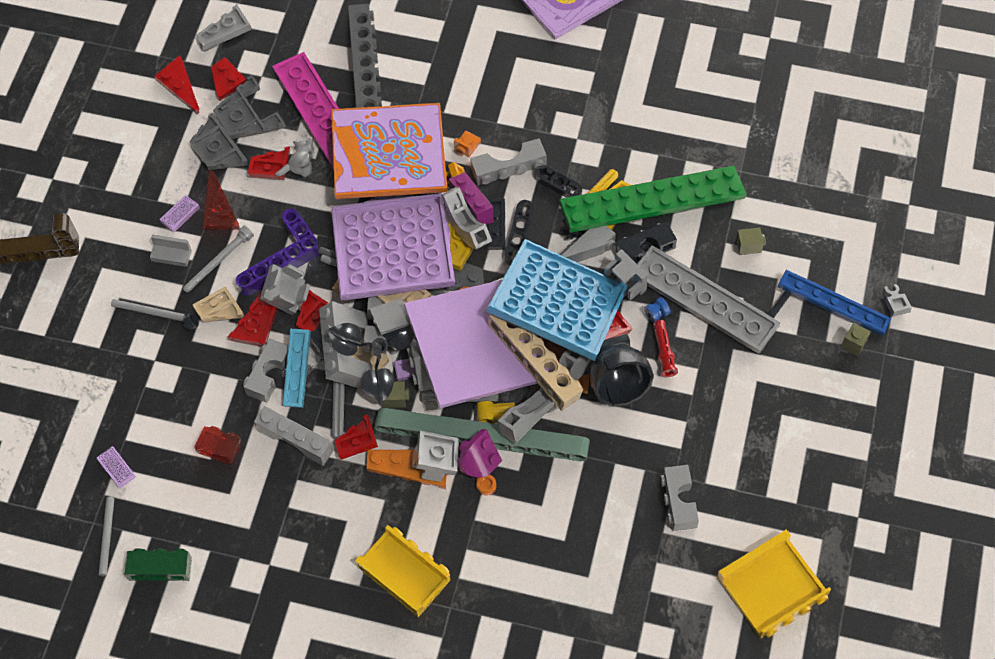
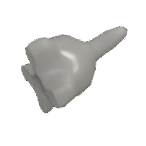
M309 137L308 141H293L295 144L294 149L297 151L291 156L289 163L276 172V176L284 175L289 170L303 177H307L312 173L311 158L314 156L313 137Z

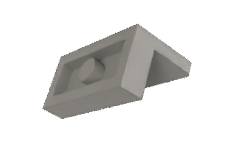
M152 234L151 239L154 246L150 255L151 261L187 267L192 252L188 240Z

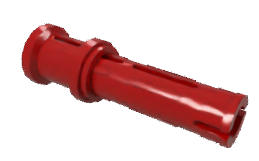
M657 320L653 323L659 348L658 361L662 367L661 376L666 378L673 377L678 374V368L675 367L674 363L675 355L670 349L665 321Z

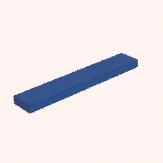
M787 269L777 286L881 336L884 335L891 320L888 316Z

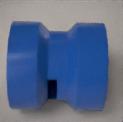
M662 297L655 300L654 304H648L644 307L645 314L652 323L659 320L661 316L665 317L671 312L667 302Z

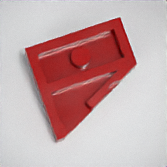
M226 58L211 66L219 101L235 92L240 84L243 85L247 81Z
M284 147V150L276 153L270 151L264 155L251 157L248 169L249 177L285 180L286 173L281 176H276L275 174L288 164L291 152L290 147Z
M311 290L308 292L306 301L301 304L300 315L296 323L298 329L310 331L317 329L320 323L319 309L328 304L327 301Z
M368 414L362 417L363 421L356 427L354 425L351 426L345 434H342L335 440L341 460L378 447Z

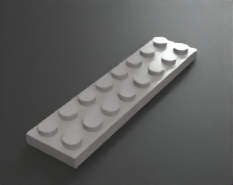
M654 246L649 248L637 264L648 274V287L758 354L761 353L780 326L779 321Z

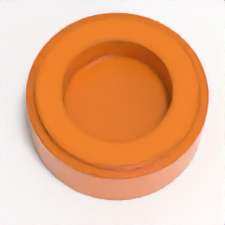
M491 475L479 477L476 482L478 492L482 495L494 493L496 490L495 478Z

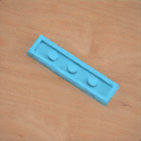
M290 329L283 406L303 408L310 330Z

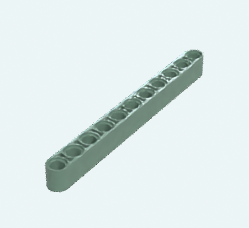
M389 408L378 409L374 427L378 432L418 438L420 430L458 438V444H461L463 441H470L481 429H486L497 450L580 462L587 460L590 443L588 438L530 429L515 444L501 435L499 424Z

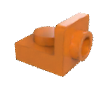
M465 131L459 139H454V150L460 155L470 157L481 143V138Z

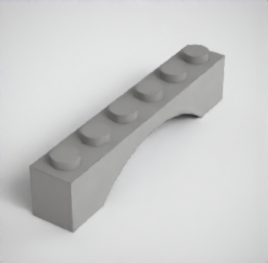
M567 349L559 360V363L568 369L569 375L574 380H578L592 365L591 359L570 349ZM557 383L559 386L565 387L562 383ZM540 388L525 402L511 407L498 420L501 435L517 444L555 403Z

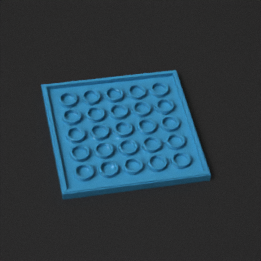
M525 239L486 311L595 361L628 286Z

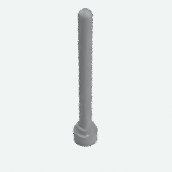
M243 225L238 230L237 237L183 287V290L190 292L238 245L254 237L252 231Z

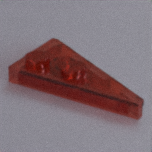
M209 171L203 222L204 230H239V223L217 176L213 171Z

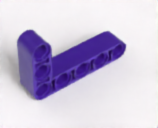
M287 209L282 214L285 229L294 240V243L238 274L235 281L240 294L249 296L262 289L269 267L273 264H281L278 266L280 268L287 265L299 268L319 255V245L316 237L295 209Z

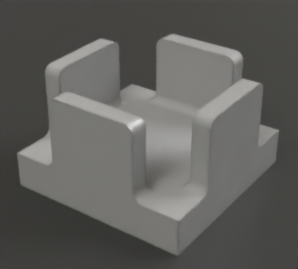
M622 249L616 253L615 259L604 268V275L609 276L613 273L617 277V281L628 286L624 297L628 295V298L632 300L637 294L642 295L646 291L648 274Z
M273 264L269 267L260 299L293 315L296 313L298 305L306 301L310 285L304 284L305 280L300 278L304 275V272L292 265L280 268Z
M420 430L417 445L413 450L412 467L424 470L422 479L440 482L445 474L455 476L458 463V438Z

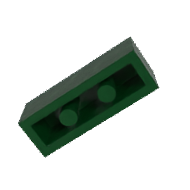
M136 548L133 551H127L124 575L129 581H190L192 557L188 551L182 548L174 549V551H166L162 548L146 551L145 549Z

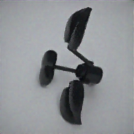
M342 323L329 328L328 337L330 343L338 353L352 356L357 352L358 346H368L370 353L377 357L375 370H368L363 374L361 385L367 395L380 403L384 402L392 391L394 379L389 369L382 368L378 370L381 355L387 350L388 342L394 349L408 347L414 335L411 325L383 334L386 340L376 338L373 342L359 343L362 339V332L353 323Z

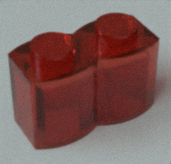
M204 426L194 447L196 452L203 456L233 465L242 442L235 433H222L215 426Z

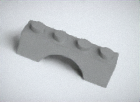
M539 138L522 143L520 153L511 160H497L486 153L470 158L476 183L481 185L498 179H506L515 174H523L541 165H547V155Z
M266 406L263 407L254 420L258 432L273 440L277 438L290 443L307 458L322 466L325 465L334 451L330 440Z

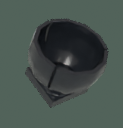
M628 334L603 341L595 361L592 360L589 374L591 387L599 401L613 407L628 405L641 399L651 388L654 378L652 367L641 351L630 346Z

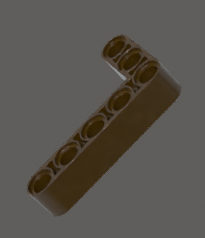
M63 213L53 215L52 234L0 239V264L72 257L79 254V234L71 218Z

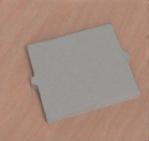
M402 298L370 308L374 319L373 323L377 325L381 335L410 325Z

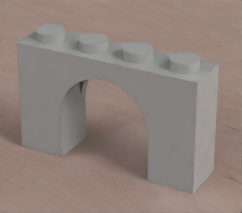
M331 301L319 309L326 379L361 389L362 376L366 371L373 370L372 364L338 353L330 343L328 329L342 323H353L363 333L365 332L366 325L368 326L367 315L360 310Z

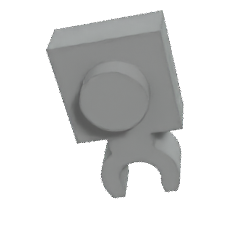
M894 285L893 291H890L885 286L883 292L886 297L885 302L892 316L911 313L912 307L905 293L899 294L898 285Z

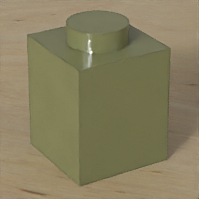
M760 228L742 229L737 232L736 242L739 255L762 253L763 246L766 245L765 235L761 233Z
M853 323L844 337L841 348L859 356L868 340L870 331Z
M404 381L394 382L389 397L382 402L383 408L406 407V400H410L409 388L405 387Z

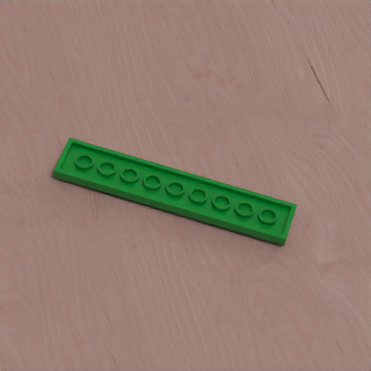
M729 166L562 198L559 204L568 229L572 233L745 199L747 193L735 166Z

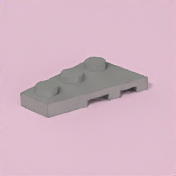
M237 4L232 7L233 10L230 13H224L221 16V20L217 23H211L196 35L204 50L252 30L250 23Z

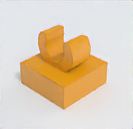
M452 162L448 165L449 171L446 172V177L453 178L464 173V168Z

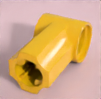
M481 401L476 405L477 421L494 424L511 407L515 406V402L494 404L491 401Z

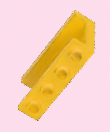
M389 525L385 527V533L364 556L360 555L355 560L358 569L417 617L424 612L450 582L449 570L444 565L436 564L433 561L434 558L426 551L424 553L421 552L413 540H406L398 528H391Z

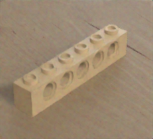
M493 314L489 316L487 325L561 411L580 399L583 391L580 383L569 375L568 369L557 361L555 354L544 346V342L540 337ZM532 354L538 355L539 358L534 357ZM557 383H562L565 387H561Z

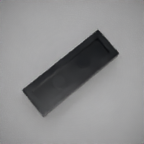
M487 199L493 206L494 222L487 225L492 239L491 242L487 243V250H506L505 199Z

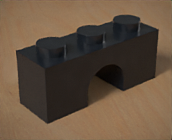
M668 222L657 223L652 228L640 230L635 235L619 239L616 242V253L622 249L638 264L643 257L642 247L654 246L666 253L676 248L677 238Z

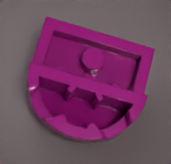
M481 429L470 441H463L459 447L461 454L460 459H457L458 467L465 475L472 477L488 476L502 462L486 429Z

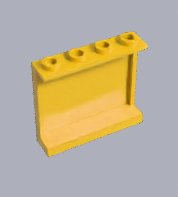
M787 529L720 570L717 576L760 639L764 636L768 638L778 631L777 628L781 625H784V627L788 626L795 620L794 617L798 614H801V616L807 614L814 604L821 605L828 600V594L831 591L830 587L825 589L791 543V535Z

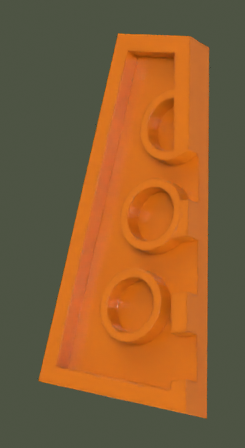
M413 450L367 451V471L391 477L397 476L403 480H413L424 485H434L446 490V474L440 482L422 479L424 470L412 467Z

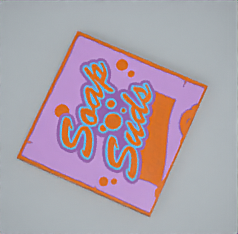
M440 103L332 109L335 199L447 192Z

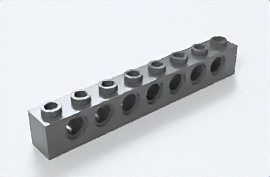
M369 4L349 5L356 108L382 106L381 96L378 97V93L381 92L380 82H376V78H380L379 68L375 67V64L378 63L377 53H374V49H377L376 38L373 39L372 35H376L375 24L371 25V21H374L373 10L370 11Z

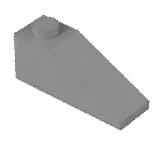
M607 226L589 229L562 256L575 262H580L602 255L606 250L609 251L614 247L616 233Z

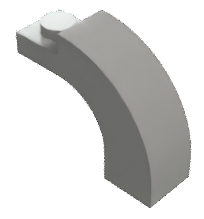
M455 187L441 195L447 209L445 212L449 221L468 246L478 249L492 241L486 224L478 222L471 214L460 187Z

